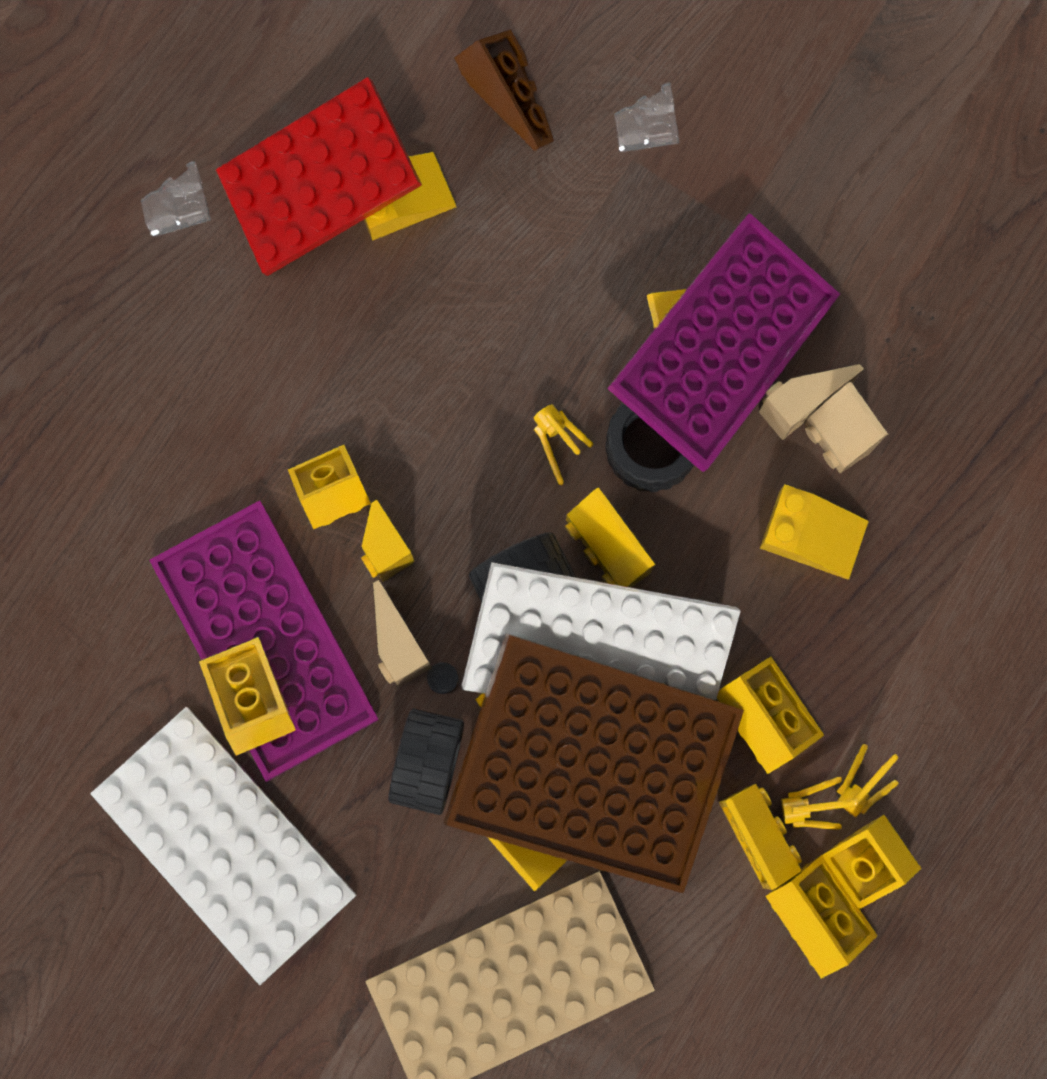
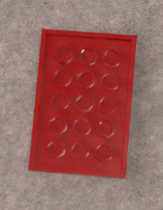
M369 77L216 169L258 265L266 276L271 275L422 186L382 99Z

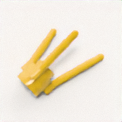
M551 404L534 416L533 419L538 425L534 431L541 440L558 484L563 485L564 481L546 434L553 437L559 433L576 455L580 454V449L564 430L565 426L588 447H593V442L569 421L562 411L558 412L556 407Z
M867 744L861 746L844 783L836 791L841 795L837 801L858 800L859 804L857 806L844 808L855 818L860 813L864 815L873 804L899 784L897 780H893L869 798L868 792L898 760V755H892L863 788L857 784L850 788L868 749Z
M841 777L824 781L801 791L789 792L788 798L781 799L785 824L792 823L793 828L812 827L840 830L842 825L839 823L805 820V818H810V812L857 806L859 802L854 799L809 805L808 799H801L841 783Z

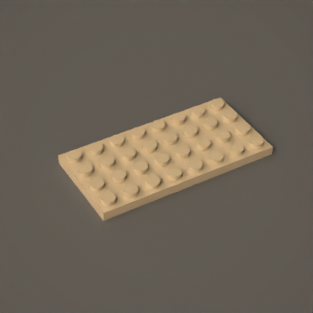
M600 871L365 981L408 1079H470L655 991Z

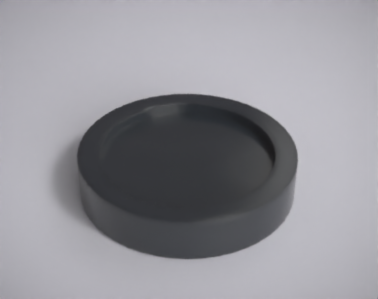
M437 663L428 671L427 683L438 694L450 693L458 684V673L449 663Z

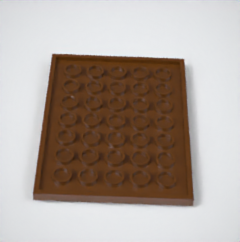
M506 633L443 823L450 827L684 894L744 710Z

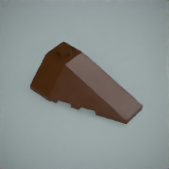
M511 29L479 39L454 57L461 75L468 84L534 151L554 142L544 109L536 104L533 95L537 90L535 82L528 80L525 67L529 65L527 58Z

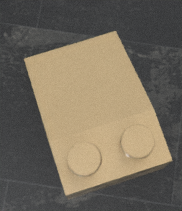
M858 364L791 378L784 385L779 381L766 392V396L761 400L764 404L759 413L783 440L805 423L810 415L850 381L853 384L864 369Z
M851 381L810 415L805 422L807 426L805 431L813 443H819L825 452L823 453L825 461L832 469L836 468L839 473H842L869 455L888 434Z
M378 580L373 583L378 655L383 661L378 664V667L389 684L395 681L401 687L429 670L431 666Z

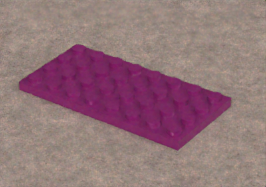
M749 213L722 244L607 389L699 470L704 472L717 458L839 297L840 293Z
M260 500L149 560L201 660L259 637L296 729L294 732L249 750L266 782L379 720Z

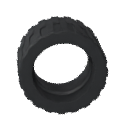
M622 403L610 420L606 436L605 451L608 456L609 466L614 470L613 473L624 481V484L629 487L632 486L639 491L658 492L660 490H668L682 482L685 476L690 473L694 464L681 453L674 463L660 469L643 467L635 463L628 456L624 447V434L628 426L640 417Z
M551 532L528 538L493 555L475 567L469 574V578L481 602L491 563L576 578L558 540Z
M415 708L411 709L404 726L392 773L388 797L391 804L436 815L443 813L465 724L463 720Z

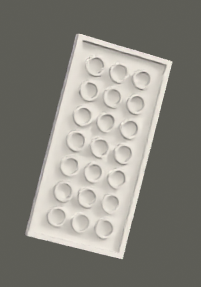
M491 563L462 687L467 691L486 694L507 633L716 701L740 610L729 605Z
M185 707L90 793L259 985L264 983L357 896L188 707Z

